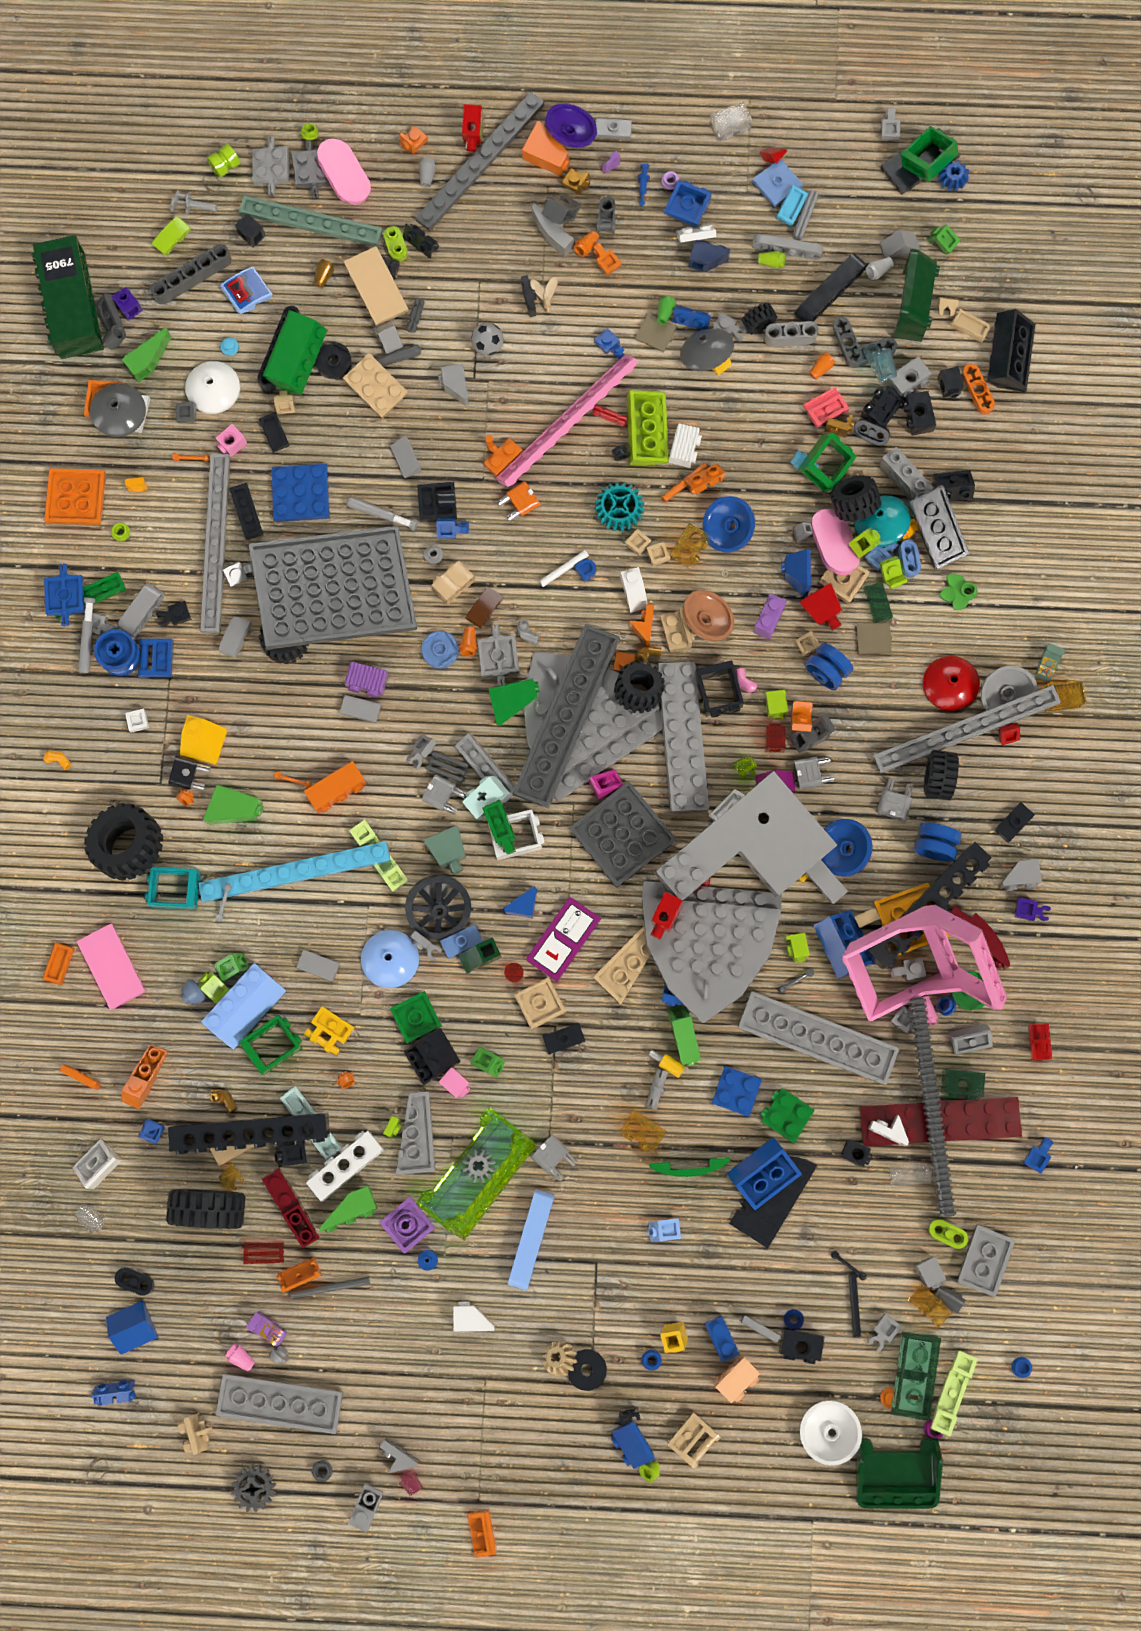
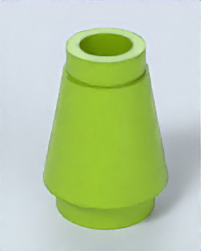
M781 250L759 253L758 263L780 269V267L784 268L786 254L781 252Z

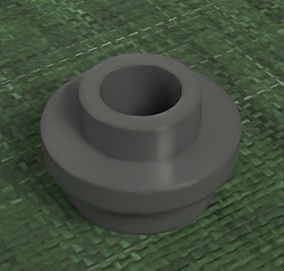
M325 1460L316 1462L312 1468V1475L319 1482L327 1481L333 1472L331 1464ZM320 1467H324L326 1469L325 1474H320Z

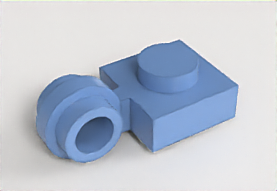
M896 542L885 546L884 549L882 547H875L865 556V560L879 571L881 569L879 562L891 558L892 556L888 551L894 552L899 544Z

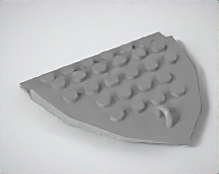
M534 652L527 679L533 678L534 682L538 681L540 692L537 693L535 700L524 707L526 738L530 751L571 658L570 655ZM609 668L554 795L558 802L587 783L589 778L600 774L663 730L661 711L658 706L654 709L652 708L649 712L644 710V713L639 714V711L632 713L630 709L628 711L625 710L624 705H619V700L615 699L616 693H614L619 673ZM631 684L635 689L640 690L635 684Z
M643 881L642 907L647 948L669 991L702 1023H705L742 997L769 959L781 914L782 893L775 897L771 892L699 886L683 900V908L670 933L665 931L661 940L650 935L654 927L651 920L664 893H671L663 883ZM662 917L661 921H667L668 917Z

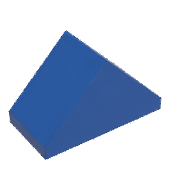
M532 887L504 907L505 914L533 919L537 898L536 887Z

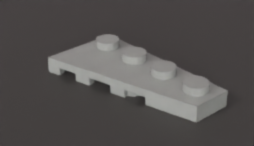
M429 1092L409 1093L395 1175L436 1172Z

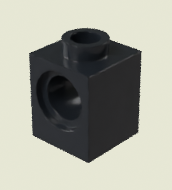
M249 214L240 218L235 225L238 235L252 248L266 236L263 227Z
M959 366L940 371L938 381L943 398L959 396L964 388Z
M847 1139L839 1158L862 1168L865 1164L869 1165L872 1158L871 1148ZM855 1148L862 1152V1157L859 1160L854 1159L852 1156Z

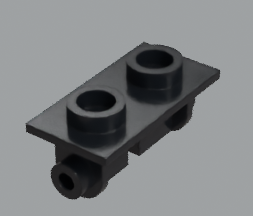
M406 224L403 238L421 253L431 258L432 251H436L439 248L438 241L429 235L423 237L425 232L418 228L417 225Z

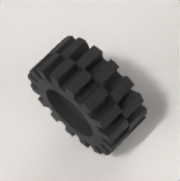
M770 303L759 304L758 307L755 306L753 310L750 309L748 311L749 313L744 314L742 323L748 334L753 335L763 332L768 325L776 322L778 317Z

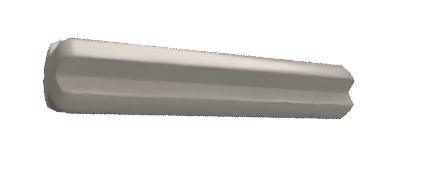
M809 191L793 233L794 239L802 240L818 198L817 191Z

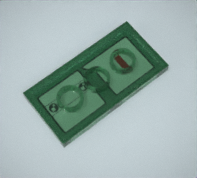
M902 1331L890 1414L930 1420L941 1338Z

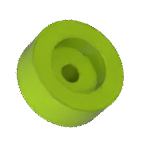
M650 1461L640 1466V1475L645 1481L649 1483L654 1482L660 1475V1464L657 1461Z

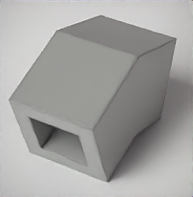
M802 522L794 527L796 542L806 540L808 536L813 534L812 526L809 522Z

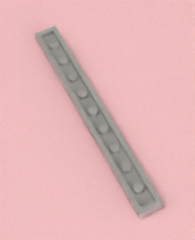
M211 454L201 633H221L224 579L221 569L224 568L230 472L229 454Z
M1054 685L875 754L873 757L880 774L928 756L932 750L941 751L1059 705L1061 701Z

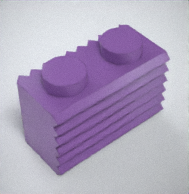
M773 594L768 595L753 630L754 634L770 640L784 610L786 600Z
M351 662L345 685L349 691L359 693L360 690L367 692L366 694L371 697L383 696L389 674L386 670Z

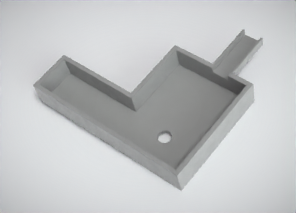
M774 771L654 873L673 896L684 900L738 853L775 897L783 893L805 873L831 904H834L848 892L821 860L837 844ZM760 813L768 815L769 821L766 824H761L758 821Z

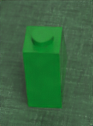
M533 678L489 688L497 726L505 723L537 698V693L540 692L538 681L534 682Z

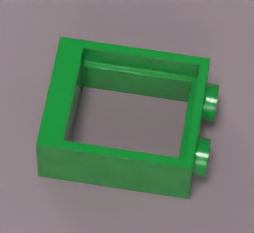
M929 126L900 154L902 167L929 183L958 155V143L954 138L945 135L941 130ZM931 144H934L944 150V152L929 164L918 156Z
M829 432L821 435L798 469L821 491L830 492L842 479L857 456L853 453L851 447L840 441V437L837 434ZM828 444L845 458L830 479L814 465Z
M277 1015L239 1042L259 1073L263 1076L303 1049L300 1045L302 1043L301 1038L297 1033L293 1034L289 1029L291 1024L286 1017L282 1018ZM279 1024L294 1047L266 1065L252 1043Z

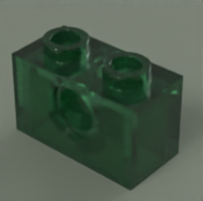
M944 1069L942 1070L941 1094H946V1098L958 1099V1096H966V1100L978 1101V1098L984 1097L986 1073ZM960 1080H964L967 1083L965 1091L961 1090L958 1086Z

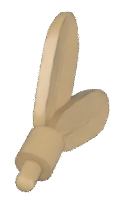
M556 277L549 280L545 290L538 281H530L531 289H535L537 297L543 302L544 309L547 312H550V300L558 285Z

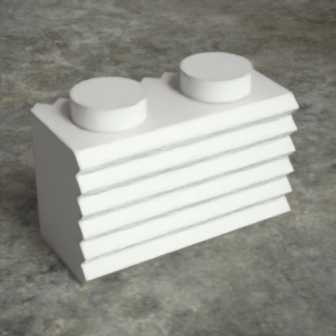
M678 423L669 463L690 468L691 463L696 462L698 452H695V448L700 446L702 435H699L700 428Z

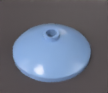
M395 930L382 931L372 936L366 942L361 954V965L366 977L375 985L383 988H396L409 982L415 975L419 965V953L417 947L412 944L413 940L406 934ZM387 954L392 955L390 961L385 960Z

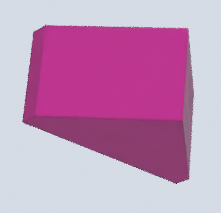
M616 770L589 778V785L598 800L610 795L624 785Z

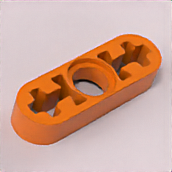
M967 364L962 371V379L977 411L983 415L990 414L995 406V401L979 367L975 364ZM968 370H970V372H974L973 378L971 374L967 375ZM979 385L983 388V392L976 393L973 387ZM983 400L985 404H989L988 408H986V406L982 407Z

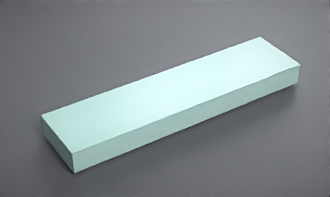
M296 1086L280 1097V1100L292 1116L317 1114ZM308 1123L304 1125L305 1133L311 1134L313 1131L312 1126ZM331 1132L330 1137L325 1138V1142L313 1143L326 1161L336 1155L342 1148Z

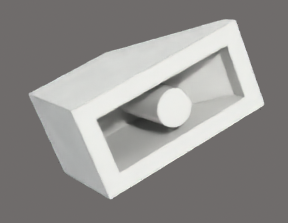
M639 567L622 571L620 580L630 613L645 610L648 602Z
M470 1301L458 1302V1305L453 1307L454 1332L495 1330V1325L475 1305H470Z

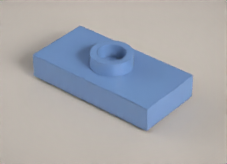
M473 925L440 942L448 959L483 942L476 925Z

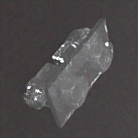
M929 1163L889 1167L891 1187L931 1183L932 1171L929 1169Z

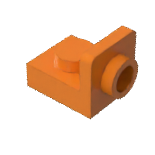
M416 126L412 127L406 134L402 132L399 134L401 147L412 154L428 141V137Z

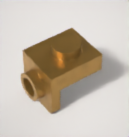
M849 414L847 423L829 418L825 432H832L846 438L847 432H852L855 423L851 421L853 415Z

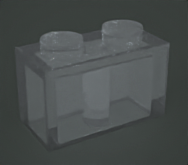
M744 102L710 114L709 124L717 141L728 140L739 133H746L751 129L752 119Z

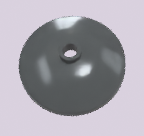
M719 328L700 330L691 335L683 344L680 351L681 361L685 367L694 371H706L716 368L731 356L734 349L733 338L730 333Z
M116 383L105 386L95 394L90 404V417L93 424L100 432L111 437H123L133 433L141 426L146 415V405L143 397L135 388L127 384ZM114 403H118L116 407H112Z

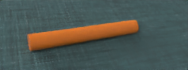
M705 463L700 465L661 496L662 500L667 502L688 485L685 479L707 469L708 466Z

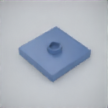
M782 159L777 164H772L752 180L753 184L774 208L785 200L792 185L800 189L803 188L801 181Z

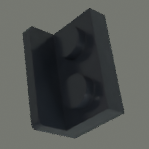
M890 386L879 387L875 390L872 400L863 407L862 418L868 417L871 421L886 427L904 401Z
M971 470L933 474L935 487L943 485L949 501L973 499L975 483Z

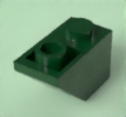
M492 937L459 955L466 974L502 958Z

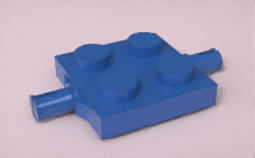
M63 563V565L59 564L60 575L44 578L45 614L47 616H61V626L66 627L69 626V615L85 613L84 578L82 575L67 574V564Z

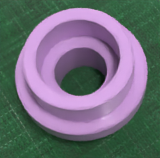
M672 171L665 173L662 177L663 187L668 190L675 189L679 180L678 175Z

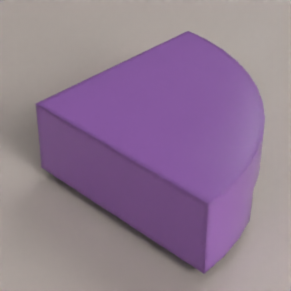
M617 151L609 156L611 159L606 164L603 163L602 170L604 173L620 165V155Z

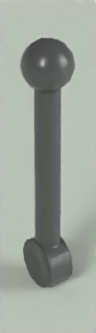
M808 969L806 973L801 975L800 977L794 979L793 981L789 982L784 986H779L778 991L780 993H784L787 988L799 982L800 980L806 978L807 976H813V969Z

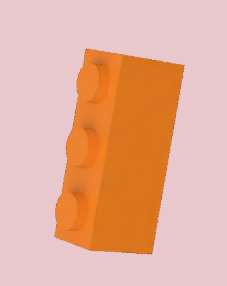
M351 761L304 790L316 812L325 813L332 808L331 805L336 802L341 803L348 798L349 794L357 793L364 789V785L367 783L355 763Z

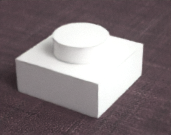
M145 709L125 713L131 733L149 728Z

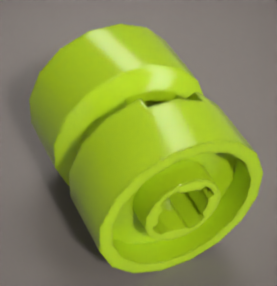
M229 144L221 147L219 153L214 152L207 157L209 165L219 178L226 175L229 168L233 170L241 164L237 154Z

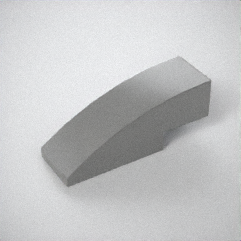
M533 204L532 215L541 234L556 251L566 257L574 247V238L564 232L563 224L559 225L542 214V208Z

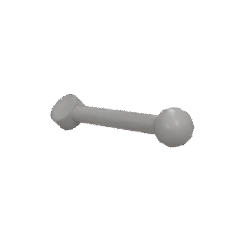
M225 884L224 886L225 892L220 910L215 916L217 921H222L224 918L222 913L228 892L232 889L230 884Z

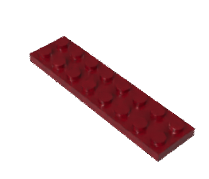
M1018 1097L939 1102L941 1104L939 1109L942 1111L940 1116L943 1117L941 1123H944L942 1129L945 1130L943 1136H946L944 1142L1022 1137ZM925 1103L860 1106L863 1145H897L898 1143L868 1129L872 1121L877 1122V1119L889 1124L888 1128H890L897 1115L901 1119L909 1141L908 1144L930 1143V1140L927 1139L929 1134H927L926 1115H924L926 1110L923 1109Z

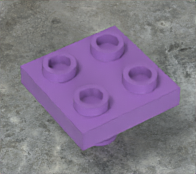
M411 1196L379 1222L404 1254L436 1228Z

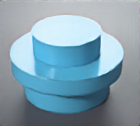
M226 338L221 342L220 348L223 354L233 356L238 352L239 344L234 338Z

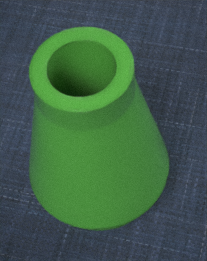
M662 296L659 300L657 323L661 325L667 324L676 307L674 298Z

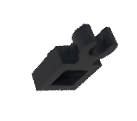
M185 601L168 606L169 612L160 611L156 613L157 618L165 617L164 621L159 622L160 627H166L171 621L175 626L192 620Z

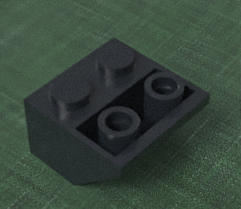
M441 1028L425 1035L404 1051L423 1086L461 1062Z

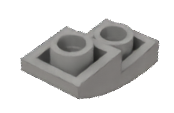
M234 616L222 638L218 649L219 653L236 658L244 646L243 639L252 627L251 621Z

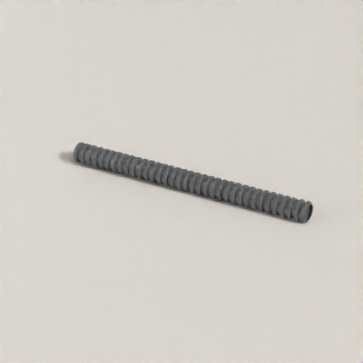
M917 998L908 1001V1004H911L909 1010L912 1011L910 1016L913 1018L911 1019V1022H913L912 1028H914L912 1033L915 1035L913 1040L916 1041L914 1047H917L915 1053L918 1054L916 1059L919 1061L917 1065L920 1068L918 1069V1072H920L919 1078H921L920 1084H922L920 1089L923 1090L921 1096H924L922 1103H925L923 1109L926 1110L924 1115H926L925 1122H927L926 1128H928L927 1134H929L927 1139L930 1140L928 1146L931 1147L929 1153H932L930 1159L933 1160L931 1165L934 1167L932 1172L935 1174L933 1175V1178H935L934 1184L936 1185L934 1189L937 1191L935 1196L938 1197L936 1203L939 1204L937 1210H940L938 1216L950 1217L955 1216L957 1213L954 1211L956 1206L953 1205L955 1199H952L954 1193L951 1192V1189H953V1186H950L952 1180L949 1179L951 1173L948 1172L950 1167L947 1165L949 1164V1161H947L948 1154H946L948 1150L945 1148L947 1143L944 1142L946 1136H943L945 1130L942 1129V1126H944V1123H941L943 1117L940 1116L942 1111L939 1109L941 1104L938 1102L940 1101V1098H938L939 1092H937L939 1087L936 1086L938 1080L935 1079V1076H937V1073H934L936 1067H933L935 1061L932 1060L934 1054L931 1053L933 1051V1048H931L932 1042H930L931 1036H929L931 1031L928 1030L930 1024L927 1023L929 1018L926 1017V1014H928V1011L925 1010L927 1005L924 1003L926 999Z

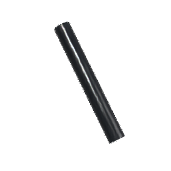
M853 1274L848 1275L853 1337H861L857 1275Z

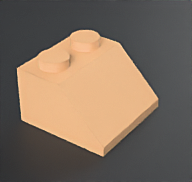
M741 1354L713 1384L731 1403L734 1400L738 1402L745 1395L743 1391L748 1386L752 1388L759 1381L758 1376L760 1373Z

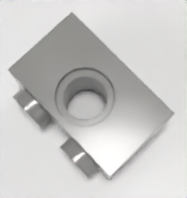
M916 357L891 374L886 384L902 398H906L907 394L914 393V390L917 388L925 387L929 383L932 373L922 360ZM906 378H911L914 382H909Z

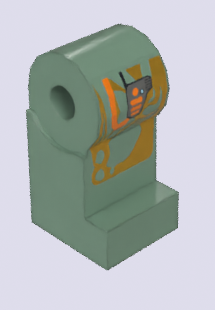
M1048 643L1043 651L1034 677L1049 683L1065 649Z

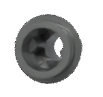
M941 1286L934 1295L951 1312L954 1311L957 1314L966 1301L962 1298L963 1295Z

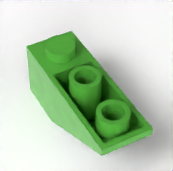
M167 328L157 331L152 338L142 342L138 348L128 352L122 359L124 365L138 383L154 372L171 339Z
M370 1186L349 1193L319 1230H325L327 1234L337 1230V1225L341 1223L347 1226L356 1222V1217L363 1215V1218L374 1215V1210L378 1209Z

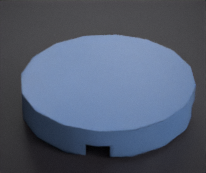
M435 631L424 639L421 652L428 665L440 669L449 667L456 661L459 654V646L456 639L450 633Z

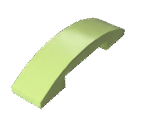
M365 820L349 830L360 847L381 843ZM390 856L391 861L376 864L374 867L394 892L409 880Z
M961 1351L957 1352L941 1390L932 1419L931 1429L951 1437L957 1420L956 1415L968 1381L972 1378L978 1361L977 1358Z

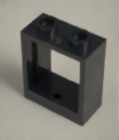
M732 660L695 669L697 685L706 717H718L727 711L735 713L740 711V708H743L744 701ZM729 674L736 702L710 708L702 680Z

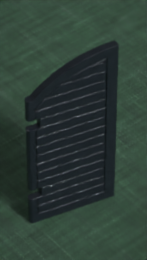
M789 1156L802 1175L756 1210L744 1198L741 1205L746 1209L743 1213L737 1210L729 1224L764 1247L769 1248L818 1166L813 1162Z

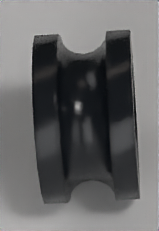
M626 445L618 446L611 451L615 455L614 461H622L630 456Z

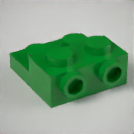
M781 1088L780 1091L775 1090L770 1100L773 1102L769 1108L765 1107L760 1114V1117H762L760 1122L795 1144L815 1109Z

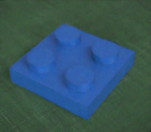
M724 1066L712 1104L749 1117L762 1079Z

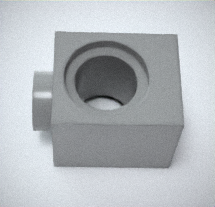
M933 1256L914 1265L926 1288L936 1289L943 1285L942 1281L946 1280L940 1265Z

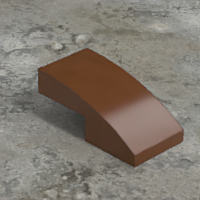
M487 587L472 606L465 619L481 629L491 617L492 612L502 602L504 596Z

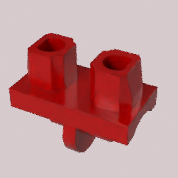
M1049 1023L1028 1025L1031 1060L1053 1059Z

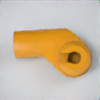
M48 750L43 756V760L46 763L56 761L64 770L72 766L61 751Z

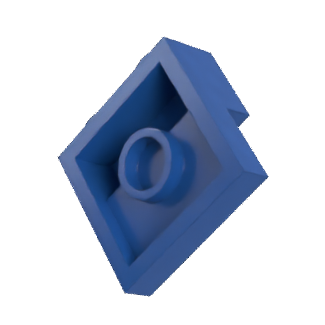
M678 180L664 210V214L697 227L710 204L712 193L705 188L693 186L688 181Z

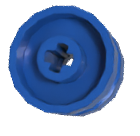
M109 630L97 639L94 647L95 658L111 675L126 676L134 672L139 666L141 650L135 640L125 631Z
M821 643L815 651L816 656L811 655L804 666L809 674L821 685L830 690H837L843 682L842 678H847L853 671V665L838 649L830 644Z
M921 823L918 830V835L921 839L916 840L913 851L933 860L954 862L958 852L954 846L960 844L962 834L956 829L941 824Z

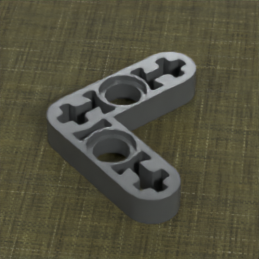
M838 317L834 321L833 332L845 362L849 367L857 368L890 357L896 352L897 342L893 338H884L859 346L849 320L845 317ZM839 323H841L842 326L845 325V327H844V333H845V334H843V335H842V333H843L842 328H841V327H838ZM848 338L852 340L853 344L845 346L843 340ZM886 344L892 346L891 350L885 348ZM873 349L876 351V355L870 357L866 351ZM852 350H853V355H854V357H855V358L858 357V359H857L856 362L854 361V359H851V356H852L851 351H852Z

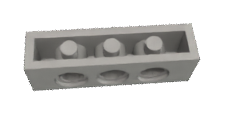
M897 446L882 457L879 466L909 500L934 488Z

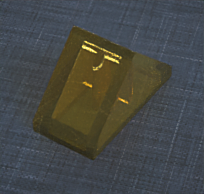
M920 1285L908 1299L938 1328L952 1314L944 1303L923 1285Z

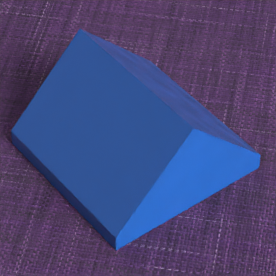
M144 1300L106 1317L108 1338L120 1355L159 1338Z

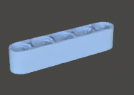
M535 1189L508 1281L509 1286L526 1291L528 1289L554 1194Z

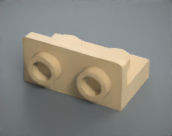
M683 607L679 608V611L660 615L669 652L692 647V641L695 640L692 630H689L684 619Z

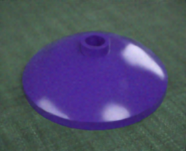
M561 103L552 106L546 114V128L559 143L567 147L582 148L590 145L595 140L597 135L596 123L592 116L584 109L576 105Z

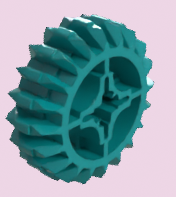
M616 481L615 487L609 483L608 489L603 487L602 493L597 494L598 499L595 500L596 517L601 519L600 523L602 525L607 523V529L613 526V531H616L617 527H620V530L623 532L625 526L630 530L631 524L636 526L637 520L642 519L641 514L644 513L642 507L645 503L641 501L643 499L642 494L637 495L638 489L632 491V484L626 487V483L623 482L622 486H619V483ZM607 500L610 501L612 506L608 513L604 508ZM631 500L635 506L632 513L629 512L627 507Z

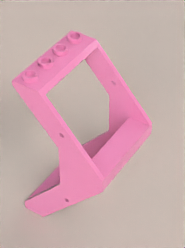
M936 905L924 906L851 942L842 956L843 963L849 971L850 980L853 981L856 995L861 1001L863 1012L866 1014L868 1021H873L907 1004L911 999H917L927 994L963 991L993 1010L1002 1009L1007 999L983 931ZM924 930L940 972L879 1002L860 952L900 932ZM946 933L970 945L983 981L958 966Z

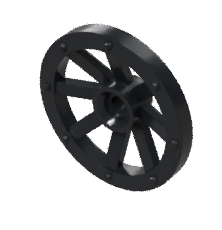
M431 875L421 879L410 889L405 901L406 917L410 926L420 935L429 939H445L461 931L467 924L471 914V900L466 888L455 878L447 875ZM436 883V898L432 899L423 888ZM442 883L454 887L445 899H442ZM419 893L429 906L413 904L416 895ZM460 893L464 903L448 906L454 897ZM438 908L442 909L440 912L436 911ZM463 910L459 921L448 914V912ZM412 911L427 912L429 914L417 922ZM444 918L453 926L441 930L442 919ZM435 919V931L423 927Z

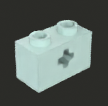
M496 776L484 777L479 782L480 786L470 790L465 795L467 798L462 801L476 819L485 817L482 807L498 800L502 801L510 794Z

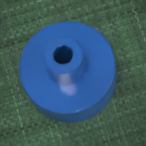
M425 1250L418 1256V1265L423 1270H432L438 1264V1256L432 1250Z

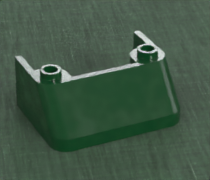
M910 249L903 270V275H905L899 319L893 338L922 342L926 329L930 328L932 323V317L929 314L935 277L939 275L940 266H937V261L917 249Z

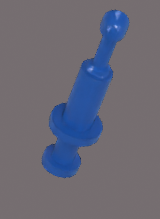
M645 163L641 164L642 174L638 175L640 180L639 193L641 195L640 206L645 205L644 195L647 190V181L650 180V176L647 175V169H649L650 165Z

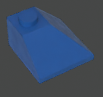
M810 549L788 554L785 556L784 562H781V573H784V579L803 597L808 596L811 587Z

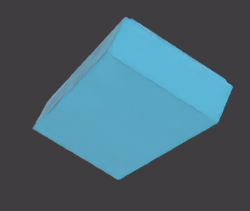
M792 185L776 218L791 227L809 193Z

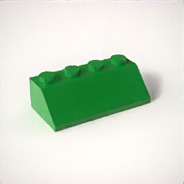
M288 311L263 376L282 391L287 390L289 395H302L328 330L314 319L294 311Z

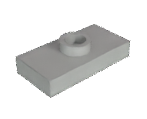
M596 118V138L631 140L632 120Z

